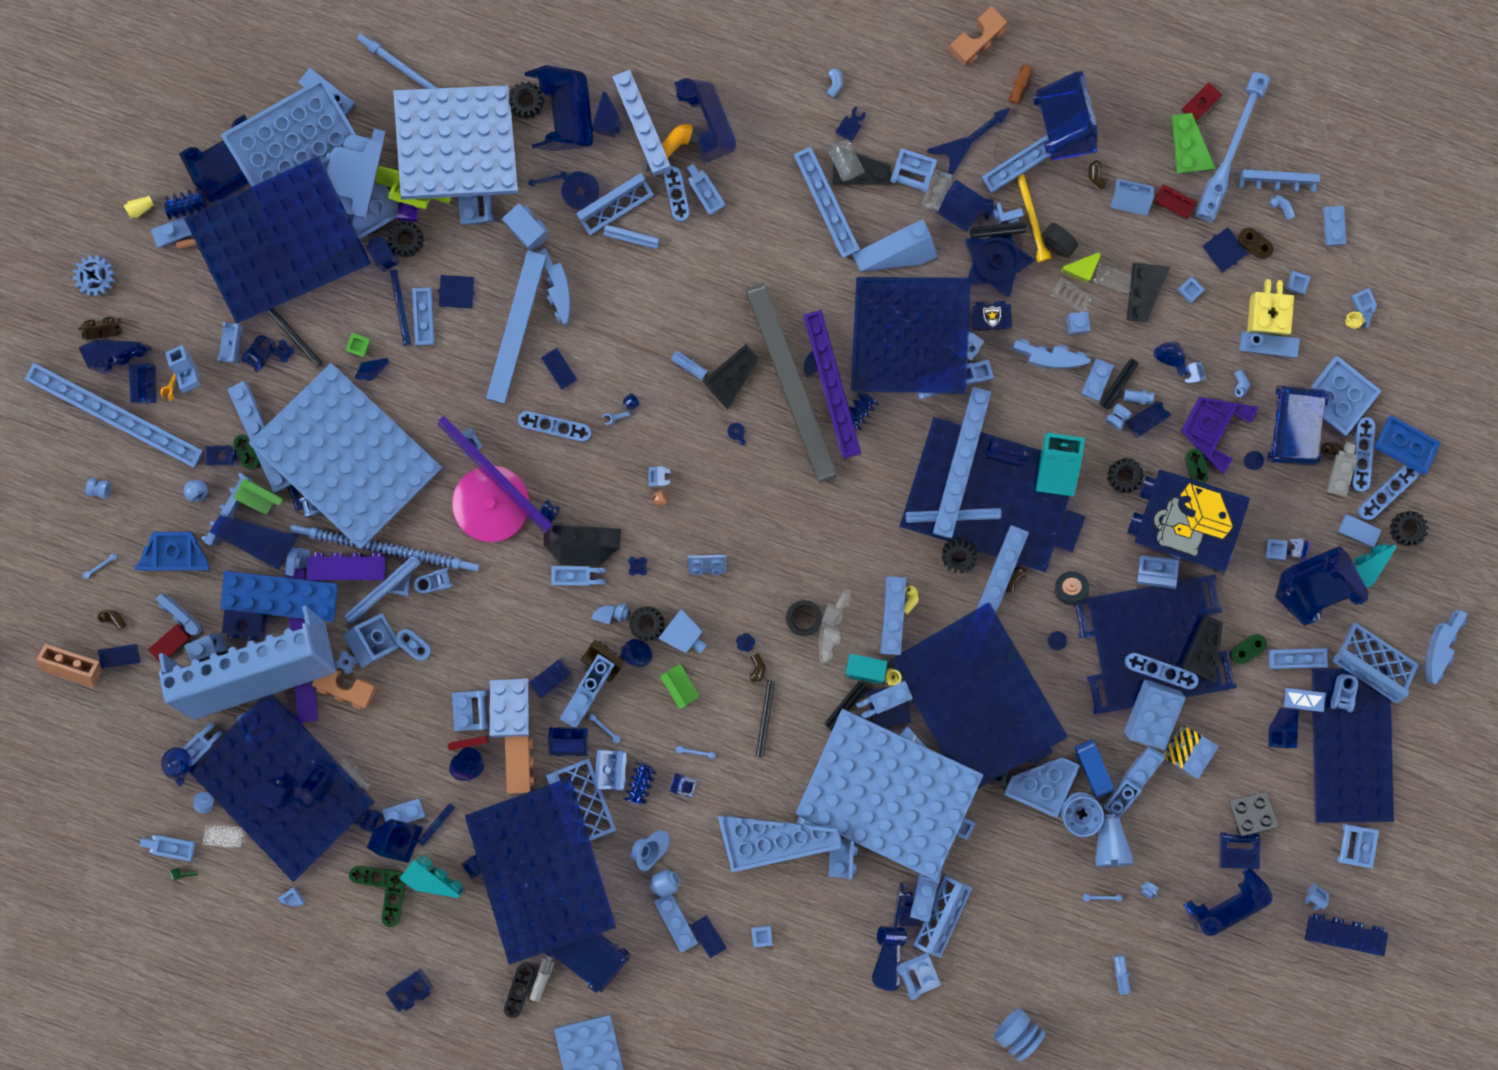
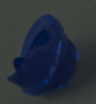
M472 747L463 748L453 757L449 765L451 776L461 781L475 779L484 769L481 753Z

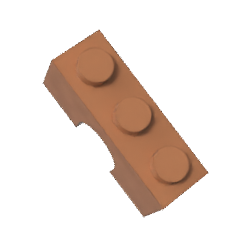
M991 6L976 22V25L982 31V36L972 39L963 32L950 44L948 50L963 66L967 63L971 64L978 58V52L981 50L985 51L991 46V40L994 37L999 38L1006 31L1007 21Z
M335 668L334 674L313 681L312 686L316 687L317 692L327 695V692L334 695V699L341 702L345 700L352 702L351 706L361 710L363 707H369L377 685L359 678L356 679L351 689H345L339 682L342 671Z

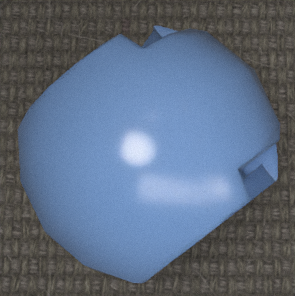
M199 479L188 481L183 488L184 497L190 502L203 501L208 494L207 485Z

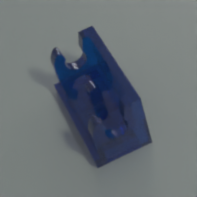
M129 364L130 402L134 404L157 403L155 365Z
M1156 401L1153 405H1150L1125 422L1135 438L1140 437L1171 416L1170 412L1163 408L1164 404L1162 402L1158 403Z

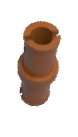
M1022 64L1018 78L1014 80V88L1008 99L1009 102L1020 105L1023 93L1029 86L1027 83L1034 69L1033 67Z

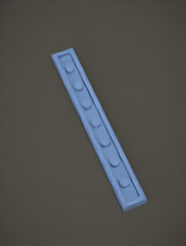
M527 250L486 396L487 399L506 403L547 257L545 255Z

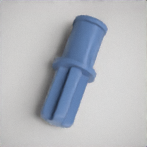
M676 351L671 358L673 362L684 368L685 372H690L701 381L708 372V370L695 363L694 359H689L679 351Z
M1116 955L1113 956L1116 971L1114 976L1117 977L1119 994L1126 995L1130 993L1128 979L1130 973L1127 972L1126 956Z

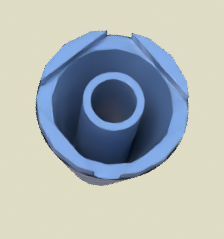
M1115 814L1104 815L1103 824L1098 832L1095 857L1096 867L1133 865L1134 859L1120 818H1115Z

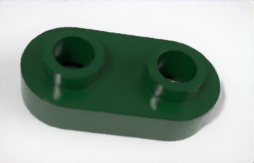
M1253 634L1232 647L1230 657L1235 663L1244 664L1262 653L1267 647V641L1262 635ZM1257 640L1260 642L1259 647H1255L1254 645L1255 641ZM1240 651L1244 652V656L1242 658H1240L1238 655Z

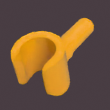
M175 373L168 386L161 389L162 399L168 394V400H173L172 389L177 379Z

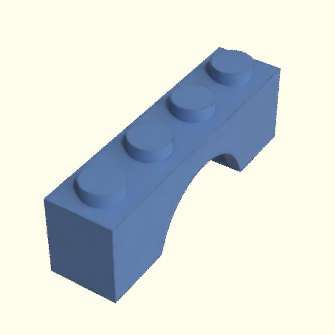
M887 576L885 580L881 654L901 655L906 578Z

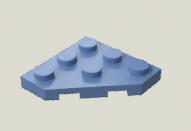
M1059 757L1011 776L1003 794L1057 818L1080 765Z

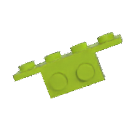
M380 165L377 167L375 182L392 187L389 191L388 199L424 209L427 208L430 199L450 203L451 197L401 200L399 171Z

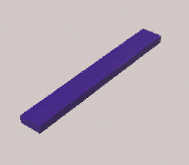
M818 310L805 314L803 317L842 458L844 460L860 455L862 452L823 312Z
M442 416L438 420V426L546 534L551 529L552 524L445 416Z
M305 568L296 569L293 576L285 575V578L306 580ZM289 617V625L292 631L303 628L302 624L305 623V619ZM313 681L295 686L298 723L318 721L316 687L312 686Z

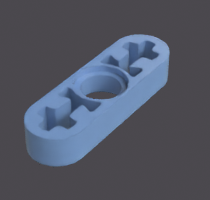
M672 166L670 170L664 173L672 215L677 222H685L689 218L690 213L682 175L677 167ZM674 171V174H678L675 177L676 184L681 183V185H674L669 188V185H673L672 179L667 176H670V172ZM673 190H680L682 197L678 200L673 199L671 196ZM684 201L685 204H681V207L686 213L683 214L684 217L680 218L679 215L675 214L678 212V206H673V203L679 204Z

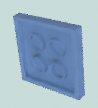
M1336 355L1299 401L1343 436H1347L1381 393V390Z
M611 1014L554 1028L563 1070H624Z

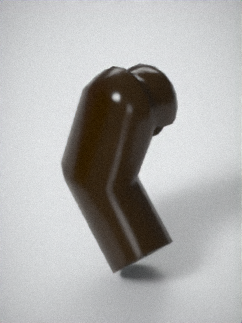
M1095 160L1089 165L1088 177L1101 190L1107 182L1100 176L1102 163Z
M1326 442L1321 446V451L1325 455L1338 454L1339 450H1344L1337 442Z
M1014 568L1006 592H1015L1016 582L1027 575L1025 568Z
M102 610L97 615V619L100 622H113L118 630L127 625L115 610Z
M759 653L750 657L755 665L753 672L749 676L752 682L761 681L766 670Z

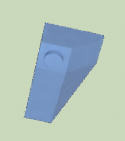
M923 219L852 254L860 272L920 266L938 257L932 237Z

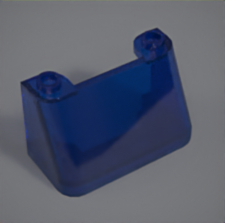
M1083 70L1073 72L1036 90V94L1033 95L1034 106H1038L1042 112L1047 133V142H1044L1045 153H1049L1050 160L1097 152V125Z
M690 78L674 82L679 102L686 101L691 107L700 105L710 131L703 133L699 137L700 155L703 163L733 152L736 148V139L714 85L709 81Z
M245 114L234 120L231 128L247 120L248 118ZM224 140L204 152H201L197 147H189L179 153L194 185L209 202H218L249 184Z
M1276 385L1275 394L1278 395L1280 401L1276 400L1277 409L1273 442L1270 445L1274 449L1268 452L1267 461L1271 463L1316 466L1321 461L1319 445L1324 405L1328 404L1329 395L1323 389Z
M1338 546L1287 568L1280 576L1275 598L1303 626H1306L1320 619L1323 608L1348 598L1355 605L1363 604L1368 600L1369 591L1348 553L1341 546Z
M1248 868L1242 872L1244 875L1243 882L1237 884L1241 891L1237 895L1210 910L1207 909L1204 903L1201 906H1197L1192 900L1183 904L1199 934L1214 936L1270 905L1273 896L1268 885L1251 868Z
M570 907L542 943L544 948L542 951L549 957L554 956L585 980L592 991L595 993L598 991L603 992L630 959L631 953L625 948L618 950L616 943L614 945L585 922L584 918L579 920L578 912Z

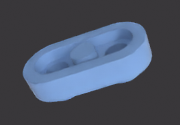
M403 629L398 632L396 636L397 644L414 659L422 661L430 656V645L410 629ZM405 635L410 637L409 642L404 641ZM420 647L425 649V653L422 655L418 652Z

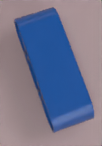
M1091 739L1075 746L1074 749L1095 797L1098 798L1114 791L1113 784L1094 741Z

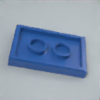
M1389 415L1374 448L1416 472L1426 475L1441 442Z

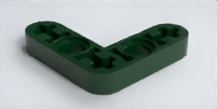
M362 865L353 867L349 872V878L353 883L386 888L382 923L386 927L396 926L401 917L405 883L402 880L397 883L396 889L400 888V891L390 890V887L394 888L395 881L392 878L396 875L400 878L403 872ZM358 869L360 870L361 874H367V870L370 871L368 875V881H366L367 877L361 876L358 880L357 876L354 875V873L357 872ZM374 872L382 874L381 882H375L372 879ZM390 894L398 895L399 901L397 904L389 902ZM387 907L398 908V911H393V917L396 920H393L392 923L386 918L391 913V909H387Z

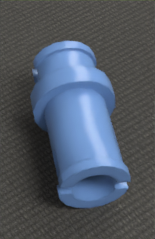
M1125 389L1123 402L1153 405L1154 392L1149 393L1146 390L1141 392Z

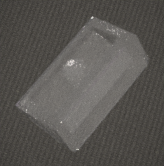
M849 139L836 141L831 144L828 152L843 181L864 173Z
M938 170L935 171L921 204L925 209L939 211L953 175Z
M206 825L203 846L244 847L245 827Z

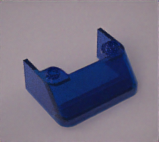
M544 65L524 72L527 77L538 78L541 91L546 95H551L555 132L547 133L545 141L532 144V148L561 151L591 146L594 138L586 75L581 71Z

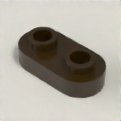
M1245 228L1238 234L1239 244L1256 258L1263 260L1272 255V243L1255 229ZM1246 234H1250L1252 239L1248 240ZM1261 246H1265L1267 251L1263 252Z

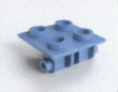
M726 555L687 556L689 574L703 575L704 573H712L713 575H721L727 573Z

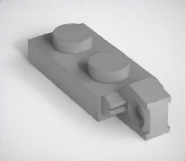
M1346 441L1344 450H1339V453L1336 454L1326 489L1327 492L1347 496L1357 461V454H1354L1356 447L1354 443Z

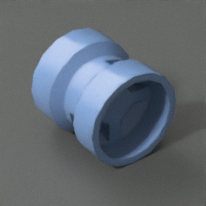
M1116 404L1113 408V413L1108 415L1105 420L1114 428L1122 430L1125 426L1124 422L1130 419L1132 413L1125 407Z
M92 477L88 479L85 489L86 496L94 497L96 495L101 499L109 497L111 491L110 481H98L97 478Z

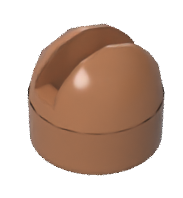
M663 489L654 493L652 497L654 504L658 506L668 504V498Z

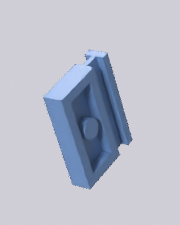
M1140 555L1137 584L1176 589L1179 560Z

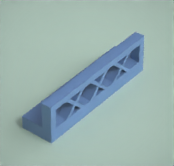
M642 173L576 214L589 236L650 199L654 194ZM643 185L648 194L642 198L635 196L636 189ZM623 197L631 198L630 205L626 208L619 206V201ZM607 207L615 208L614 215L610 218L602 216L604 209ZM591 217L598 218V225L590 230L585 221Z
M945 875L934 899L930 920L923 923L914 946L929 955L942 957L971 893V886ZM949 882H951L955 886L953 891L948 894L946 888ZM945 900L946 906L944 910L939 911V903ZM937 918L938 924L936 928L932 929L930 923L932 919ZM929 935L930 942L928 946L921 945L924 937Z

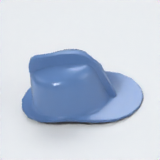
M659 830L648 838L639 839L634 843L630 858L637 863L640 870H649L665 854L670 843L669 834L666 831Z

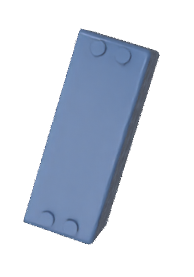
M303 606L305 623L302 624V629L296 631L286 629L284 635L275 638L272 635H267L266 641L257 644L249 641L247 647L239 650L231 647L228 650L229 653L221 656L212 653L209 660L200 662L194 659L191 662V666L183 667L161 653L159 654L162 671H159L164 702L194 720L334 674L336 669L326 623L307 606Z

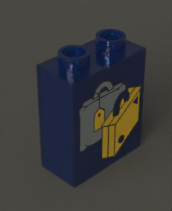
M1159 469L1157 478L1146 476L1140 493V498L1149 500L1145 513L1143 515L1134 512L1127 532L1129 535L1136 536L1135 546L1225 575L1250 498Z

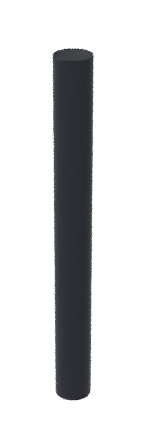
M270 306L266 312L316 367L321 366L323 362L277 311Z
M767 680L756 751L757 757L764 756L775 681Z

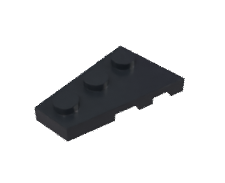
M834 145L832 185L890 186V165Z
M1143 263L1132 264L1127 310L1128 321H1148L1170 267Z
M745 344L703 380V383L727 411L758 361V357Z
M1203 614L1182 661L1181 668L1216 683V668L1219 663L1218 650L1221 645L1223 622Z

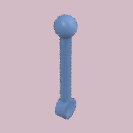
M112 553L101 564L90 571H85L82 574L83 578L89 579L91 574L110 561H115L117 555Z
M595 714L589 715V720L594 721L597 725H599L606 733H608L613 738V741L615 743L620 742V736L614 735L607 727H605L598 719H596Z
M682 746L676 747L677 753L686 752L708 756L710 759H714L716 756L714 752L707 753L685 749Z
M1085 893L1082 896L1086 902L1090 899L1116 900L1118 902L1123 900L1121 894L1116 896H1090Z

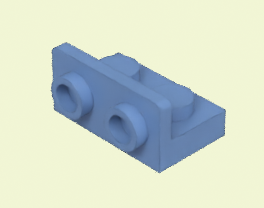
M841 838L843 847L831 850L829 853L828 877L852 880V875H856L857 864L853 863V856H857L858 844H854V841L847 838Z

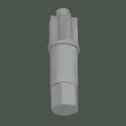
M550 955L547 958H543L538 970V975L529 997L533 1001H540L548 978L551 976L555 962Z

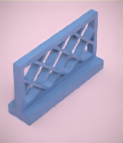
M1356 622L1351 625L1339 652L1332 660L1396 704L1407 698L1410 692L1408 688L1419 666L1418 663ZM1355 630L1361 634L1363 640H1356ZM1369 642L1377 644L1379 650L1372 651ZM1364 643L1367 652L1361 653L1358 644ZM1353 645L1356 654L1346 650L1347 646ZM1386 653H1391L1395 661L1389 662ZM1380 654L1383 663L1377 664L1374 655ZM1363 656H1369L1372 665L1364 662ZM1402 663H1406L1411 667L1410 672L1404 671ZM1396 664L1400 674H1393L1390 665ZM1385 666L1388 676L1381 673L1379 667ZM1395 678H1402L1403 687L1396 682Z
M589 758L545 775L573 848L616 831L601 789H596L593 796L583 792L587 781L595 785V773ZM587 764L589 769L586 778L576 774L579 766ZM563 772L572 774L569 784L561 783L558 774ZM575 776L585 780L581 791L571 787ZM569 788L579 792L575 803L567 800L566 795ZM582 794L592 798L587 809L577 805ZM594 799L602 803L603 808L600 814L590 810ZM569 803L574 805L572 810L570 808ZM576 806L586 810L582 821L574 818L573 813ZM588 812L599 816L594 827L584 823ZM601 817L608 820L611 828L604 831L597 828ZM583 825H586L593 830L589 837L582 839L580 830Z

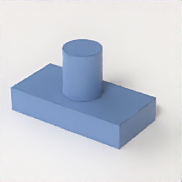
M187 216L151 229L158 248L195 235Z

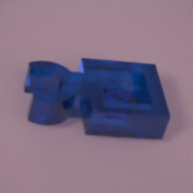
M858 107L853 108L851 118L844 117L835 131L837 135L852 143L862 127L858 122L863 121L866 116V112L862 116H856L855 112Z

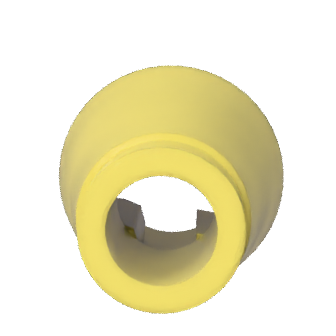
M150 196L127 201V204L123 206L130 219H137L151 209L154 204Z

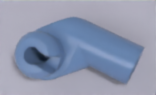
M1280 195L1270 199V205L1273 208L1281 207L1287 220L1295 217L1289 200Z

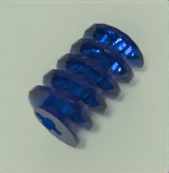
M195 188V194L188 190V196L180 192V198L173 194V200L165 196L164 207L169 220L172 219V215L174 218H179L180 214L184 217L187 215V211L192 215L194 210L198 213L202 211V208L205 211L208 210L205 196L198 188Z
M858 393L856 395L859 400L853 399L852 403L855 407L849 406L854 427L860 431L862 428L859 423L866 424L863 418L871 417L868 410L874 412L875 409L872 405H879L875 399L865 393Z
M635 761L639 768H633L632 770L637 775H630V778L634 780V783H628L632 790H626L625 792L630 796L623 797V799L636 804H647V800L644 797L649 796L650 793L646 789H652V785L648 782H654L655 779L651 775L656 774L657 771L650 765Z

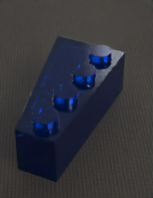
M219 513L209 531L278 570L298 538V534L222 513Z
M1313 913L1312 916L1308 915L1305 940L1385 956L1388 932L1384 927L1377 925L1367 926L1358 921H1352V923L1345 922V919L1338 917L1328 919L1324 918L1325 915Z

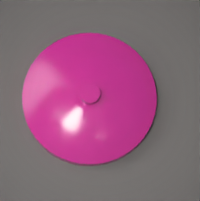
M495 466L530 502L528 491L522 480L510 470ZM476 468L466 474L455 489L452 503L455 519L461 529L472 538L484 542L503 541L515 535L526 522L528 516L480 468Z

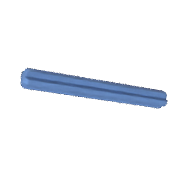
M1001 509L959 510L957 521L1000 519ZM938 511L907 512L906 522H936Z
M416 556L409 558L345 615V619L349 623L355 622L420 565V560Z

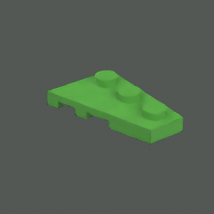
M1192 113L1172 115L1176 173L1216 169Z

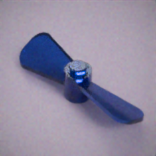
M899 882L893 926H880L877 931V942L882 946L872 974V981L876 987L886 991H895L900 987V975L897 971V967L900 965V947L904 946L908 939L905 929L897 927L904 892L903 882Z

